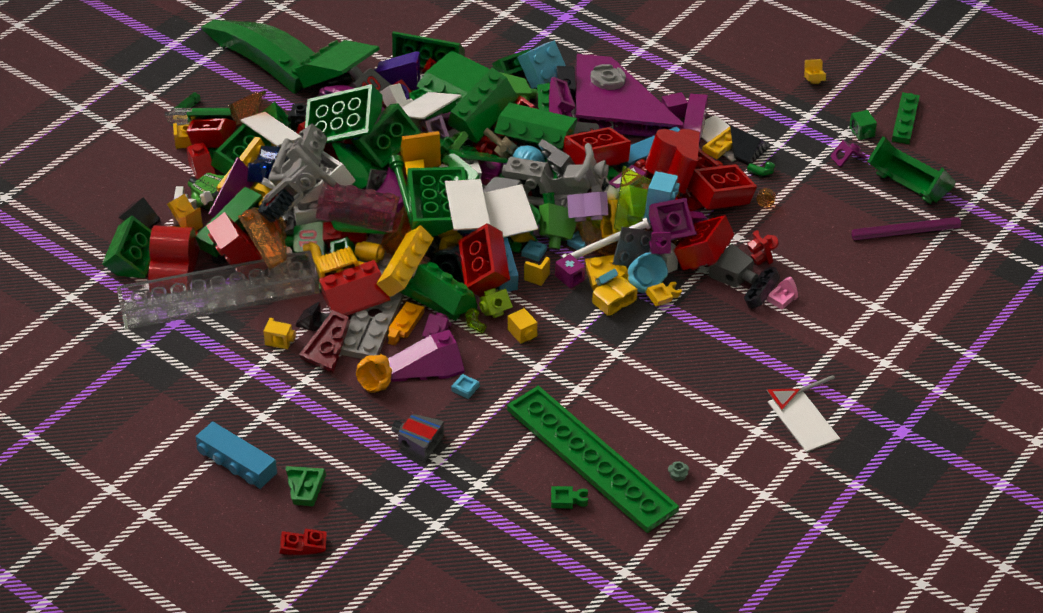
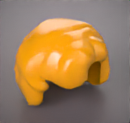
M369 355L358 363L356 377L360 385L367 392L376 393L385 390L391 382L392 368L389 366V360L385 355Z

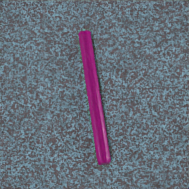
M959 217L859 228L853 229L851 236L853 240H863L955 229L961 227V220Z

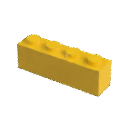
M421 225L405 235L377 282V285L389 297L405 289L434 239Z

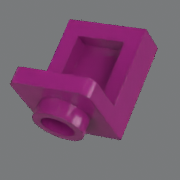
M436 313V315L429 314L422 336L426 338L432 334L446 331L447 327H451L452 324L448 316L442 313Z

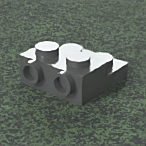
M542 139L538 144L542 150L541 154L547 158V162L551 165L550 168L557 173L556 176L558 178L563 176L568 165H576L568 154Z

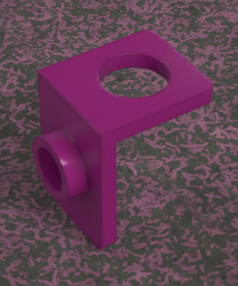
M842 140L830 156L840 167L844 165L852 153L863 159L866 158L857 144L854 142L850 144ZM844 150L845 155L839 160L837 155L839 151Z
M671 232L651 233V241H649L651 254L671 253ZM658 237H665L667 242L659 243L656 239Z

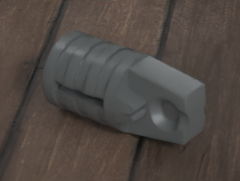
M294 207L278 219V225L283 236L294 234Z

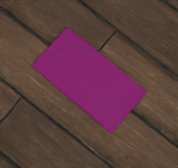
M239 157L236 158L208 213L212 218L244 187L251 189L256 179L255 175Z

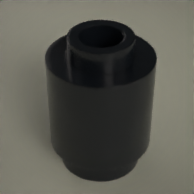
M347 72L325 80L326 87L336 85L348 86L352 83L351 75Z

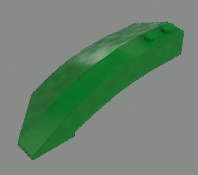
M214 19L201 26V29L222 48L227 47L249 58L274 76L293 94L303 89L295 68L300 66L299 62L302 60L310 59L309 56L315 52L290 34L276 27L255 22Z

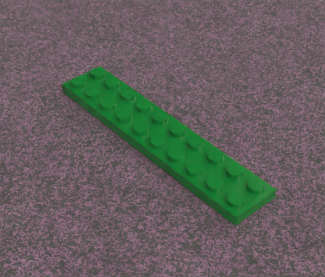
M539 385L507 404L508 412L646 533L679 512V505Z

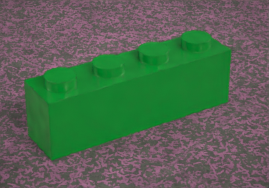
M244 187L209 223L225 212L243 231L260 214L258 209L259 202L263 198L262 195ZM206 225L198 232L195 238L201 250L217 258L220 255L215 248L217 243L214 244L209 238L208 234L210 231Z

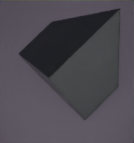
M730 126L734 158L749 165L769 147V144Z
M144 197L131 204L118 216L122 220L134 216L149 229L160 222L159 216Z

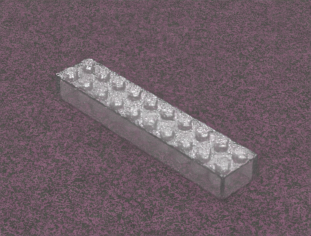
M310 250L116 286L125 330L320 293L318 273Z

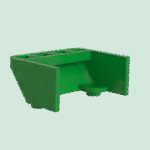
M882 136L867 161L877 170L876 174L883 179L888 177L922 196L921 199L929 204L938 202L956 184V181L944 168L941 167L940 171H937L896 149L884 136Z

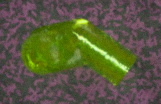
M470 308L466 312L467 326L480 333H484L487 325L478 321L479 311Z

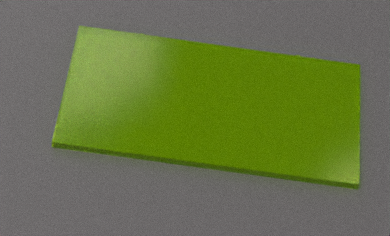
M625 166L622 169L614 229L621 231L622 227L628 228L643 221L648 188L651 182L650 179Z

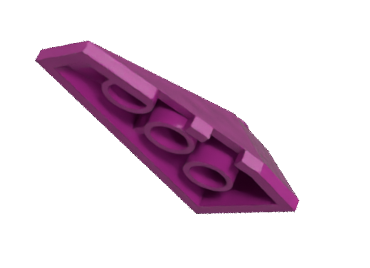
M450 330L432 334L388 358L389 366L392 368L391 382L407 381L408 378L420 377V380H427V377L439 376V379H446L465 373L457 342Z

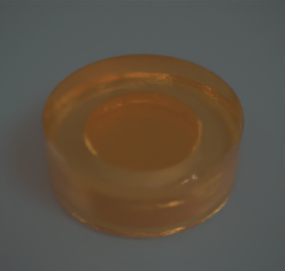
M763 188L758 192L756 200L763 207H771L775 203L776 194L771 189Z

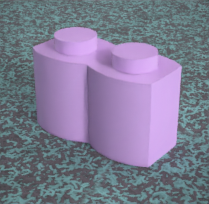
M607 192L567 195L569 218H575V222L586 221V217H591V220H602L603 216L608 215Z

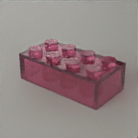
M324 182L318 199L316 218L392 233L400 197L395 196L393 193H379L373 189H359L353 185H339L337 182L334 187H331Z

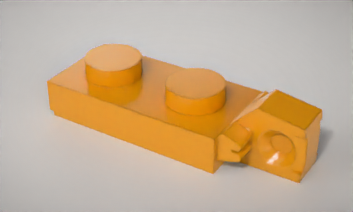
M410 302L405 303L389 326L388 344L396 346L401 337L408 338L425 312L423 306Z

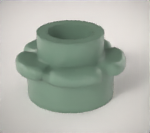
M674 462L673 465L668 467L670 477L675 481H682L688 475L689 467L683 462Z

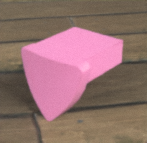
M788 277L780 282L770 292L766 301L783 310L793 300H796L798 298V291L793 278Z

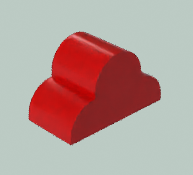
M668 129L658 130L645 161V168L653 175L656 171L677 175V183H680L679 192L685 194L698 162L700 132L690 129H681L678 132Z
M153 226L149 246L151 260L148 274L149 291L188 293L200 250L195 238L198 231H195L193 227Z

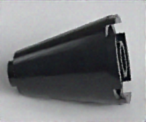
M459 243L437 251L430 262L437 264L439 269L451 274L456 281L461 283L464 277Z

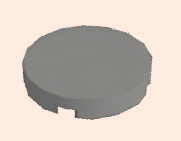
M602 64L594 67L593 71H591L590 79L599 88L615 90L624 85L626 75L619 67L616 69L613 68V65Z

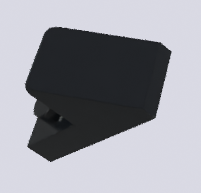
M317 302L303 310L296 322V327L317 332L329 314L322 313L321 303Z

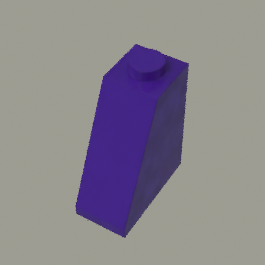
M416 51L380 61L377 69H374V71L391 85L402 79L410 90H417V84L421 80L420 52Z

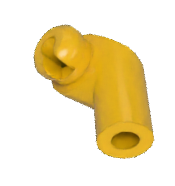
M309 242V244L303 245L304 254L311 253L313 263L314 258L322 256L320 247L317 244Z

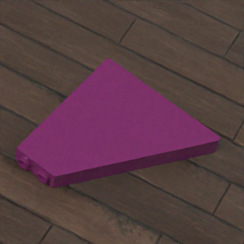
M577 54L575 64L576 92L574 99V118L578 119L577 122L596 123L599 125V129L613 126V129L620 134L648 137L656 135V132L660 129L669 130L676 126L680 130L683 129L684 123L612 57ZM602 64L613 65V68L616 69L619 67L625 72V83L621 88L615 90L599 88L591 82V71H593L594 67Z

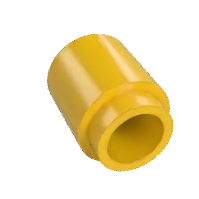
M362 241L356 244L354 254L359 260L368 262L375 260L376 263H379L384 258L385 250L381 244Z

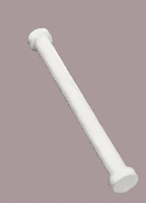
M644 218L642 222L628 228L643 230L645 228L650 229L651 226L648 219ZM621 231L570 254L578 259L619 240Z

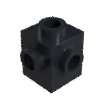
M293 104L291 111H288V122H291V130L296 133L299 124L306 120L307 105Z

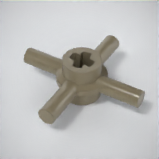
M486 128L483 132L484 135L497 145L494 151L499 156L506 159L513 156L518 146L507 136L501 140L489 128Z

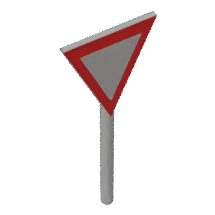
M829 376L799 389H766V391L782 411L798 393L833 380L835 376Z

